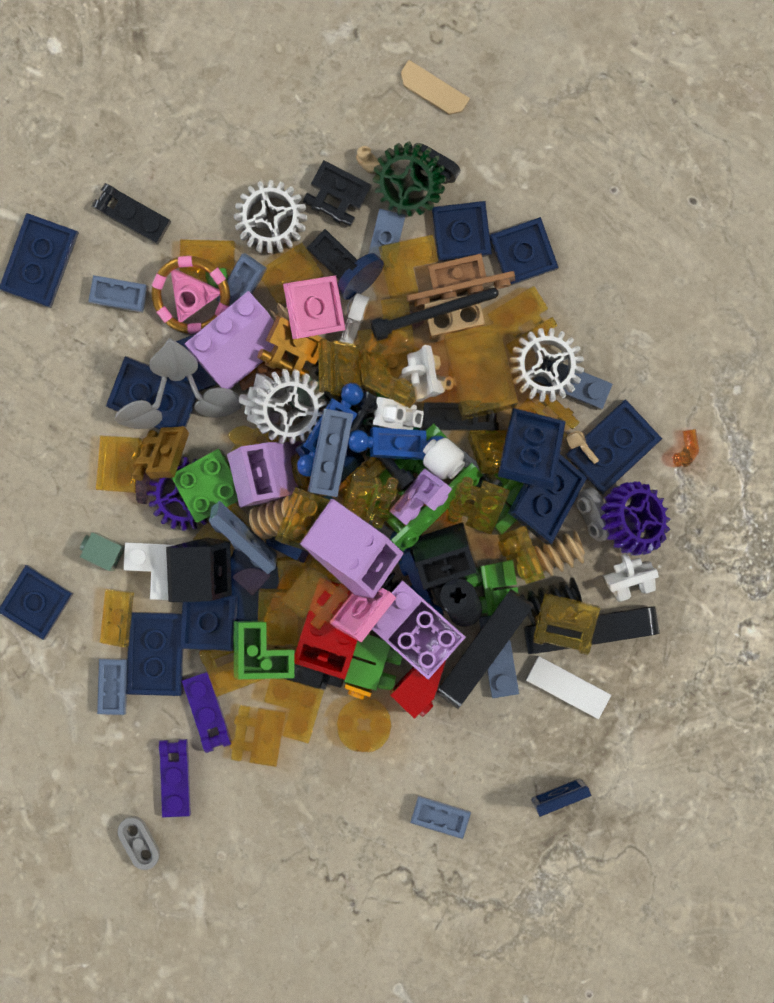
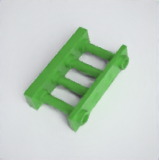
M434 423L426 430V440L436 435L447 438ZM396 459L394 461L400 469L409 470L412 474L417 473L419 475L424 468L428 470L424 466L423 460ZM473 463L467 468L463 467L457 474V477L448 485L452 490L448 494L445 503L437 507L435 511L423 505L418 516L406 526L390 512L389 507L385 504V500L392 493L397 492L402 496L406 491L404 490L399 493L392 485L393 481L391 480L392 475L386 469L354 500L370 515L377 511L397 533L391 541L404 551L406 548L412 547L418 541L419 536L467 490L473 489L483 474Z

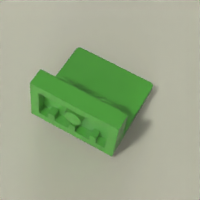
M220 449L176 471L175 477L172 478L195 522H201L210 517L211 508L218 501L222 502L226 507L239 503L230 464Z

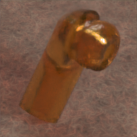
M696 429L682 431L685 447L681 453L673 455V463L676 467L683 466L686 468L690 466L699 454Z

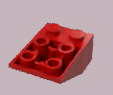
M319 578L294 655V664L344 680L358 640L336 629L330 624V621L352 594L345 585Z

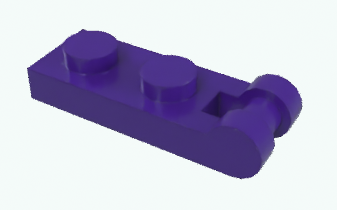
M209 671L182 680L204 752H212L215 747L221 745L223 747L232 745ZM217 727L219 735L210 737L208 730Z
M179 739L178 742L160 740L162 818L188 817L191 815L188 739ZM170 753H178L179 760L170 761Z

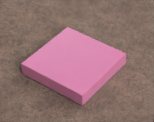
M336 275L283 284L293 339L345 330Z
M383 588L379 589L374 598L358 596L352 593L332 618L330 624L341 632L362 642L396 597L390 591Z

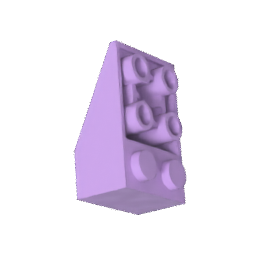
M296 441L295 444L290 442H284V444L270 442L242 446L227 454L240 508L269 503L286 496L294 497L296 494L306 496L308 494L310 477L303 476L297 469V462L300 456L295 449L302 441Z
M334 499L330 500L300 543L354 595L368 598L375 597L404 554L384 534Z
M401 580L391 592L396 599L372 630L422 675L429 679L466 637Z

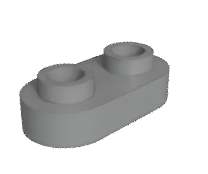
M587 488L579 492L576 498V506L583 516L590 536L599 542L607 540L609 535L607 530L602 529L606 525L605 521L600 519L605 514L600 508L604 502L597 490Z
M136 816L127 817L118 827V837L135 867L141 870L151 869L160 858V850L145 822ZM129 826H136L138 833L131 834ZM142 850H149L151 857L144 858Z

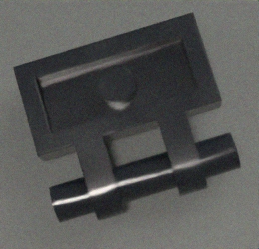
M323 160L311 182V186L320 191L316 197L306 193L303 203L311 206V210L317 213L322 212L332 217V221L338 224L344 223L351 227L355 217L348 214L347 210L351 206L359 211L372 185ZM328 195L341 201L338 208L325 202Z

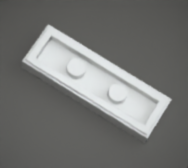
M540 656L537 657L525 679L597 719L600 718L611 697L609 693Z

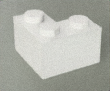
M125 543L124 570L151 571L150 599L168 600L166 547L173 545Z

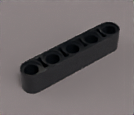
M510 589L439 687L436 694L459 709L521 625L534 604Z
M656 606L523 627L528 654L660 634Z

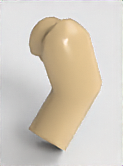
M361 146L357 150L356 155L358 164L368 173L377 174L374 172V167L380 165L378 159L371 153L369 147Z

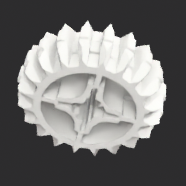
M269 180L268 187L264 188L263 183L259 181V190L255 191L252 186H249L248 190L251 195L247 196L243 193L240 195L245 204L236 203L235 205L236 209L241 211L234 214V219L241 221L235 225L237 231H243L240 234L242 241L250 238L247 243L249 248L254 247L258 243L257 252L262 253L264 246H267L269 255L273 254V247L276 246L279 253H283L282 245L286 243L288 248H293L290 239L293 238L296 241H300L301 236L296 231L305 232L306 227L299 223L307 221V215L301 214V212L306 210L305 204H298L302 199L300 194L292 197L294 193L293 187L287 188L284 192L285 185L283 182H280L277 188H274L273 180ZM269 198L281 199L290 207L273 206ZM261 201V211L253 215L252 219H249L252 208ZM267 206L269 207L270 212H273L274 215V229L272 228L271 222H268L267 219ZM293 215L291 225L280 235V224ZM256 226L258 229L267 228L270 230L272 237L260 236L251 228Z
M543 328L538 329V338H536L533 332H529L527 336L530 342L521 338L519 344L523 349L514 347L512 351L519 357H511L509 361L511 364L518 365V367L510 369V374H519L513 380V383L516 385L523 382L524 385L519 391L524 393L529 388L531 390L528 396L529 399H533L535 394L539 393V402H544L546 394H548L550 402L556 400L555 393L561 399H564L566 397L564 388L572 393L575 388L570 382L579 384L581 381L574 373L580 374L584 372L583 367L576 366V364L584 361L583 356H574V354L580 351V347L576 346L571 349L570 345L574 339L570 337L567 342H564L562 339L565 336V332L563 331L559 333L558 337H554V328L549 329L548 336H545ZM541 345H553L560 349L562 353L549 354ZM533 348L537 362L535 366L526 371L524 366L525 356ZM544 359H547V362L548 360L551 362L555 361L549 372L546 369L545 371L542 370V368L538 370ZM567 360L568 374L561 383L558 378L557 366ZM543 376L552 386H540L533 382L531 378Z
M283 369L282 378H279L278 374L273 372L272 377L274 381L270 383L267 378H263L262 381L266 388L263 389L257 386L255 389L261 397H252V402L259 405L251 408L252 414L258 415L254 422L256 425L262 424L260 427L262 434L269 431L268 437L270 440H274L278 436L279 443L284 444L286 437H288L290 443L295 444V436H299L302 441H305L306 436L304 433L306 431L311 433L313 430L312 426L316 425L319 420L317 416L321 417L324 410L319 408L327 405L325 399H318L323 396L324 391L316 389L318 386L316 380L309 382L310 376L307 373L303 374L300 378V372L294 369L290 377L288 370ZM289 386L281 397H272L270 399L277 390ZM298 387L307 391L310 398V406L298 402ZM291 401L295 407L293 410L290 409L289 412H286L283 406L285 403L288 405L287 402ZM267 407L280 412V426L269 420ZM306 416L300 423L292 426V422L296 417Z

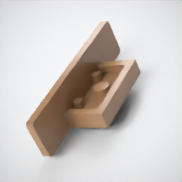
M481 254L428 266L433 290L408 295L407 301L409 305L414 304L415 308L424 307L426 303H431V300L457 297V294L468 292V294L477 293L491 286H494L496 289H502L511 286L510 282L515 281L514 271L486 277Z

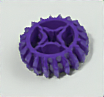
M183 457L182 466L178 465L177 471L189 465L187 457ZM160 478L159 482L150 480L149 484L155 486L156 491H148L147 495L156 496V500L149 502V506H159V509L153 513L154 516L158 517L164 514L161 520L162 524H167L172 519L171 529H176L179 522H181L182 531H187L188 522H190L193 530L198 529V524L195 522L183 498L176 497L180 494L176 486L173 492L164 496V489L170 478ZM179 502L186 511L187 517L173 514L166 504ZM204 519L201 521V523L203 525H206L208 521L207 519Z
M640 481L623 483L610 491L611 494L604 498L606 503L600 507L605 512L600 519L606 523L602 529L608 531L607 539L614 540L613 548H621L622 553H630L631 556L646 555L653 550H657L661 547V543L667 539L665 534L670 531L666 523L671 519L665 513L669 508L663 507L662 502L664 498H658V490H650L649 484H641ZM630 499L631 503L626 507L625 504L627 500ZM645 530L646 532L643 538H640L641 533Z

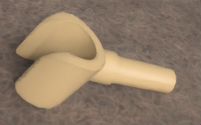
M581 431L568 434L566 439L571 449L580 446L593 464L599 461L586 444L585 436Z

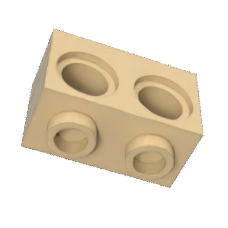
M471 294L424 304V309ZM480 303L442 315L449 320V325L445 328H438L434 324L435 318L426 320L430 339H437V342L452 340L453 335L463 333L464 337L479 334V329L484 328L485 325ZM464 310H471L475 314V320L465 322L462 320L460 313Z

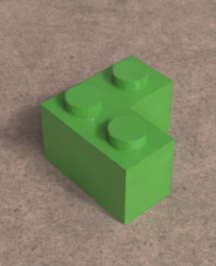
M234 621L235 678L238 680L294 678V650L290 648H267L266 622Z

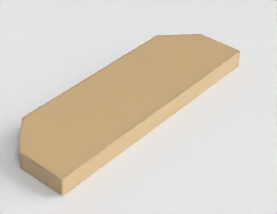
M408 60L401 71L405 88L448 115L461 113L470 100L469 97Z

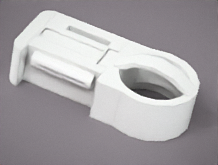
M356 293L348 302V319L338 344L339 347L353 350L370 297ZM353 300V303H352V306H351V309H350V312H349V305H350L351 301Z

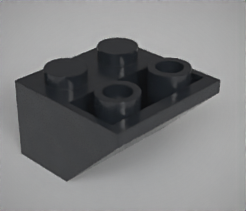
M464 522L421 535L412 546L421 583L426 591L443 587L453 579L465 580L480 575Z
M205 537L166 547L168 602L214 601L232 595L230 541Z

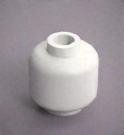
M442 438L438 441L433 439L423 450L426 454L423 460L424 466L439 479H453L465 465L463 461L464 452L447 438Z

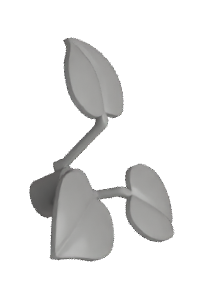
M169 338L165 345L151 358L149 364L153 373L162 376L155 403L151 405L143 400L129 403L116 413L115 421L123 426L134 429H149L158 425L162 420V413L156 409L160 406L167 377L173 381H180L187 376L194 395L199 400L195 404V410L201 415L213 418L224 417L239 410L243 404L239 402L238 394L226 388H214L206 391L204 395L200 394L192 377V374L198 368L196 358L182 345Z

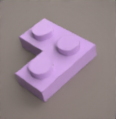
M424 468L391 508L390 512L407 525L409 521L418 516L423 504L433 511L443 505L452 488Z

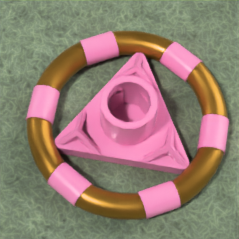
M180 256L168 261L156 273L152 283L151 295L156 313L165 324L182 333H198L230 306V290L225 276L213 263L201 257ZM179 267H199L210 274L219 289L176 269ZM170 273L178 320L171 315L162 301L161 290ZM220 295V302L215 314L203 323H183L185 319Z

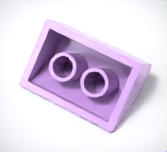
M248 291L189 339L185 345L220 388L230 390L263 362L257 358L260 349L263 348L269 352L273 350L274 344L265 340L273 326L274 320Z

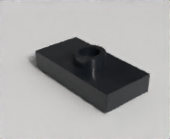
M326 229L306 248L333 276L336 275L338 280H340L346 270L350 268L353 271L357 267L355 264L357 259Z

